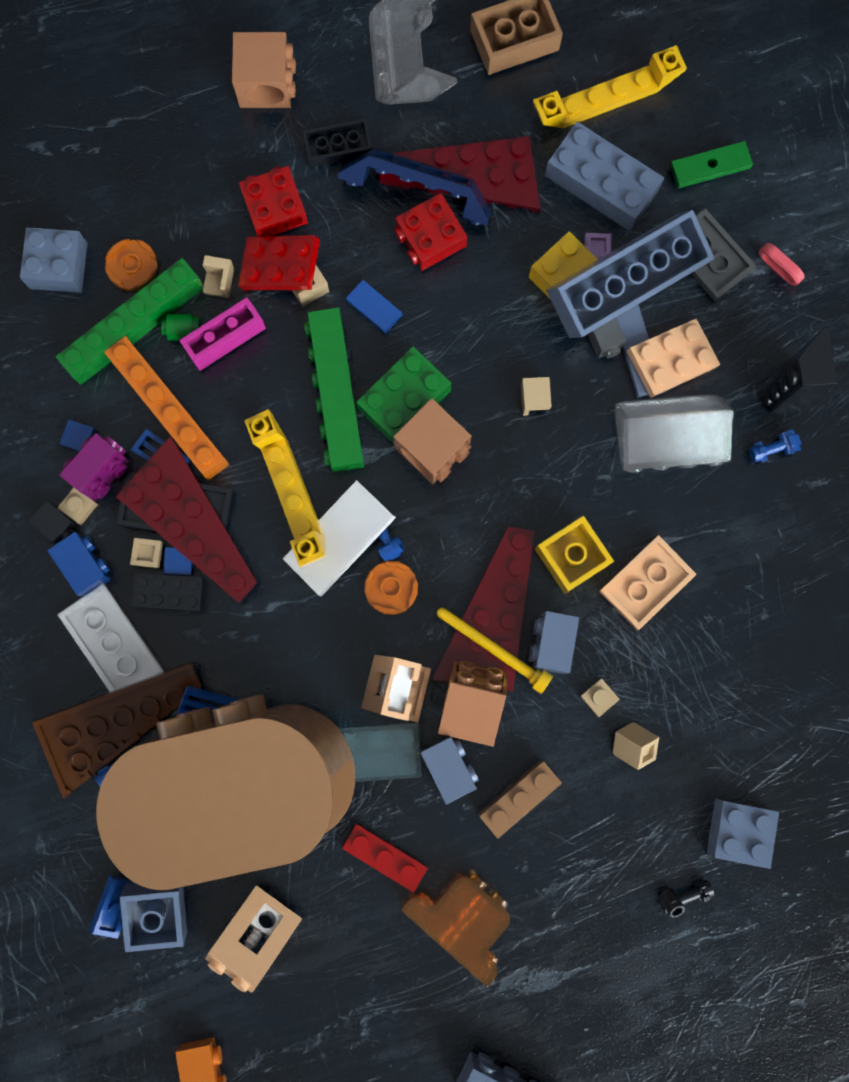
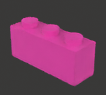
M247 297L179 341L199 371L265 330L266 327Z

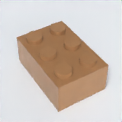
M509 0L471 13L470 32L488 75L559 51L563 33L549 0Z

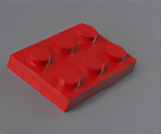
M315 235L247 237L238 287L242 290H312L320 239Z

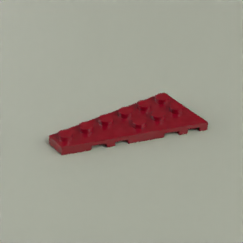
M529 136L392 153L474 179L487 204L493 202L507 205L508 208L517 209V207L530 209V212L540 213V202ZM379 173L380 184L405 189L427 190V193L437 194V192L448 194V191L428 189L422 183L416 181H402L397 175L391 173Z
M170 436L116 497L240 603L258 582L238 551L201 485L195 478L185 458L182 456L175 441Z
M508 527L462 620L518 658L535 531ZM456 630L432 680L449 682L454 661H469L477 667L486 669L488 667H495L502 670L503 673H507V691L513 692L516 670Z

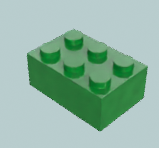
M412 347L356 402L357 408L394 444V436L431 399L439 403L451 391V382L416 348Z

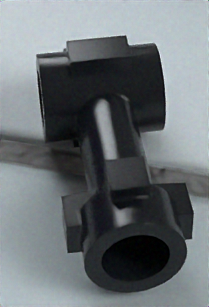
M698 880L693 882L694 888L680 894H676L673 889H666L659 896L660 905L665 913H669L670 917H679L685 911V904L697 899L706 902L710 900V897L714 896L710 882L708 880L702 882Z

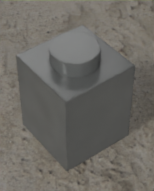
M617 318L588 333L597 358L603 356L612 358L620 354L621 349L626 343Z

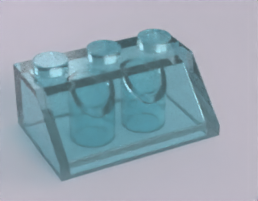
M418 722L338 727L344 735L353 755L355 782L422 777Z

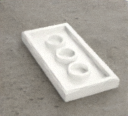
M356 480L319 520L325 537L326 556L303 567H299L293 549H291L283 560L319 596H322L396 517Z
M102 583L58 614L110 692L165 672L106 584Z

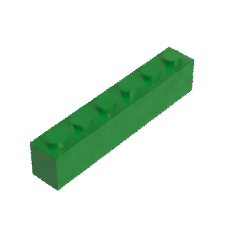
M181 258L59 353L56 358L68 373L82 385L111 362L104 353L107 349L124 336L133 345L160 324L162 319H166L167 314L174 313L202 291L204 286L196 273Z
M333 308L308 312L309 321L304 322L306 337L312 338L313 347H308L310 363L316 364L317 372L312 373L314 389L319 388L320 398H316L318 414L323 413L324 423L320 424L322 440L327 439L328 449L323 450L326 466L331 465L333 472L364 468L340 309Z

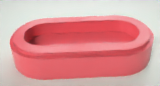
M765 243L759 249L761 259L787 283L797 286L805 278L802 270L773 244Z

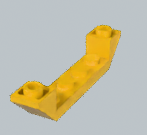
M676 45L653 54L649 65L562 99L558 91L534 99L533 104L543 125L566 128L574 125L576 122L587 120L657 93L686 71L687 67Z
M267 409L244 420L253 444L262 451L292 531L294 540L290 541L299 567L325 557V537L289 442L274 416Z

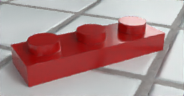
M358 823L342 847L343 850L413 893L428 869V866Z

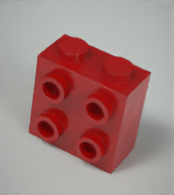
M289 166L275 167L268 173L259 176L252 175L239 182L258 237L273 236L308 224L306 213Z
M442 193L395 218L396 228L394 233L400 243L404 242L409 249L407 255L413 265L417 264L421 271L467 246V235Z

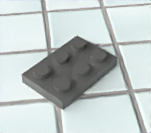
M705 208L696 215V218L715 259L690 274L709 296L716 301L754 271L757 266Z

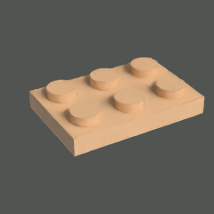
M697 319L648 339L627 350L650 398L709 372L720 365Z
M658 535L599 592L638 631L697 574Z

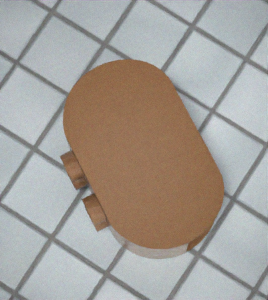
M263 694L230 702L229 705L212 709L214 721L210 707H205L156 722L159 737L124 753L111 766L101 784L97 799L96 816L100 838L108 856L119 871L131 881L154 890L184 887L286 865L302 859L318 845L326 832L340 822L347 812L354 794V759L349 744L339 728L326 716L309 707L283 704L267 708Z

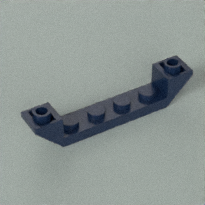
M376 148L347 163L338 173L337 178L344 180L346 184L350 186H363L368 178L370 167H372L377 173H391L397 175L400 180L405 182L416 181L431 190L441 189L448 191L449 195L456 198L467 197L462 218L468 219V222L474 225H487L492 213L474 179Z

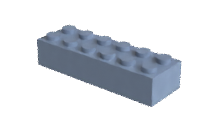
M689 210L674 215L548 288L546 291L569 338H580L715 258L694 211Z

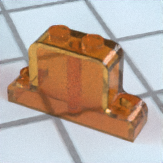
M465 873L456 875L434 901L424 892H421V894H411L401 905V911L488 988L497 976L496 964L499 961L489 949L509 926L510 916L506 909L508 903L498 893L492 896L484 888L487 884L476 874L472 877Z

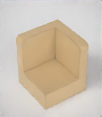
M205 255L203 267L206 271L203 287L204 294L229 299L235 270L230 259Z
M316 265L312 290L292 291L301 306L304 307L328 293L329 288L327 281Z
M549 377L523 378L520 385L522 414L528 415L529 411L549 410L552 406Z
M632 722L616 731L613 754L639 770L656 760L659 737Z

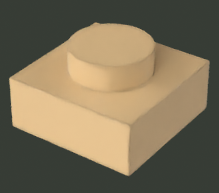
M73 488L58 506V509L82 525L98 504Z
M134 538L130 565L159 569L163 542Z
M602 678L580 695L597 717H600L620 700Z

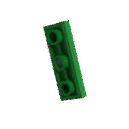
M745 141L674 160L670 164L677 188L751 169L753 166Z

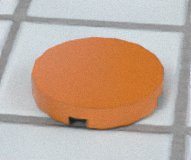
M124 239L114 244L107 252L105 271L112 283L120 289L127 291L141 290L156 278L158 260L152 248L144 241Z
M386 561L377 565L369 572L365 580V594L368 602L375 610L387 615H397L405 612L413 605L418 595V582L415 574L408 566L398 561Z

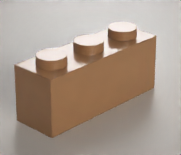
M539 760L481 810L478 815L498 839L562 783L546 763Z

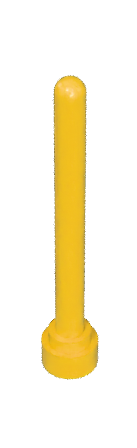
M439 608L437 610V616L528 678L529 683L533 685L532 688L540 694L543 693L552 680L553 675L545 670H534L447 609Z

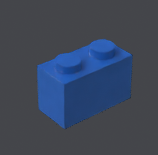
M74 532L47 551L75 593L83 597L102 583L105 584L111 580L107 573L110 571V568L102 557L98 559L93 552L96 547L87 535L83 537Z

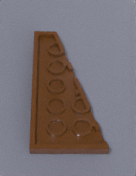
M192 661L32 722L63 799L138 740L150 728H153L156 722L161 721L170 712L178 708L186 686L202 688Z

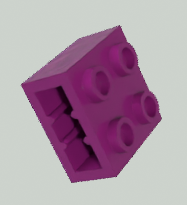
M95 433L93 437H88L82 443L81 451L75 458L72 457L66 461L60 476L80 493L96 501L108 493L109 485L115 478H120L126 472L127 464L130 461L123 456L127 451L108 435L103 439Z

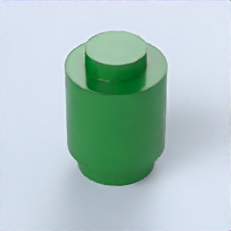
M167 314L166 319H162L161 322L162 335H167V340L179 341L201 327L200 317H194L193 314Z

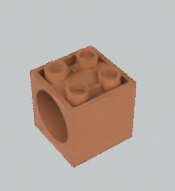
M233 32L232 83L240 108H291V98H295L296 94L295 81H293V74L296 73L295 57H293V45L288 43L286 32Z
M433 399L394 436L395 449L432 485L437 480L442 482L451 473L450 468L455 461L461 463L470 453L469 449L471 448V435Z
M454 661L438 734L493 747L506 700L508 674L495 667H488L486 669L477 667L469 661Z

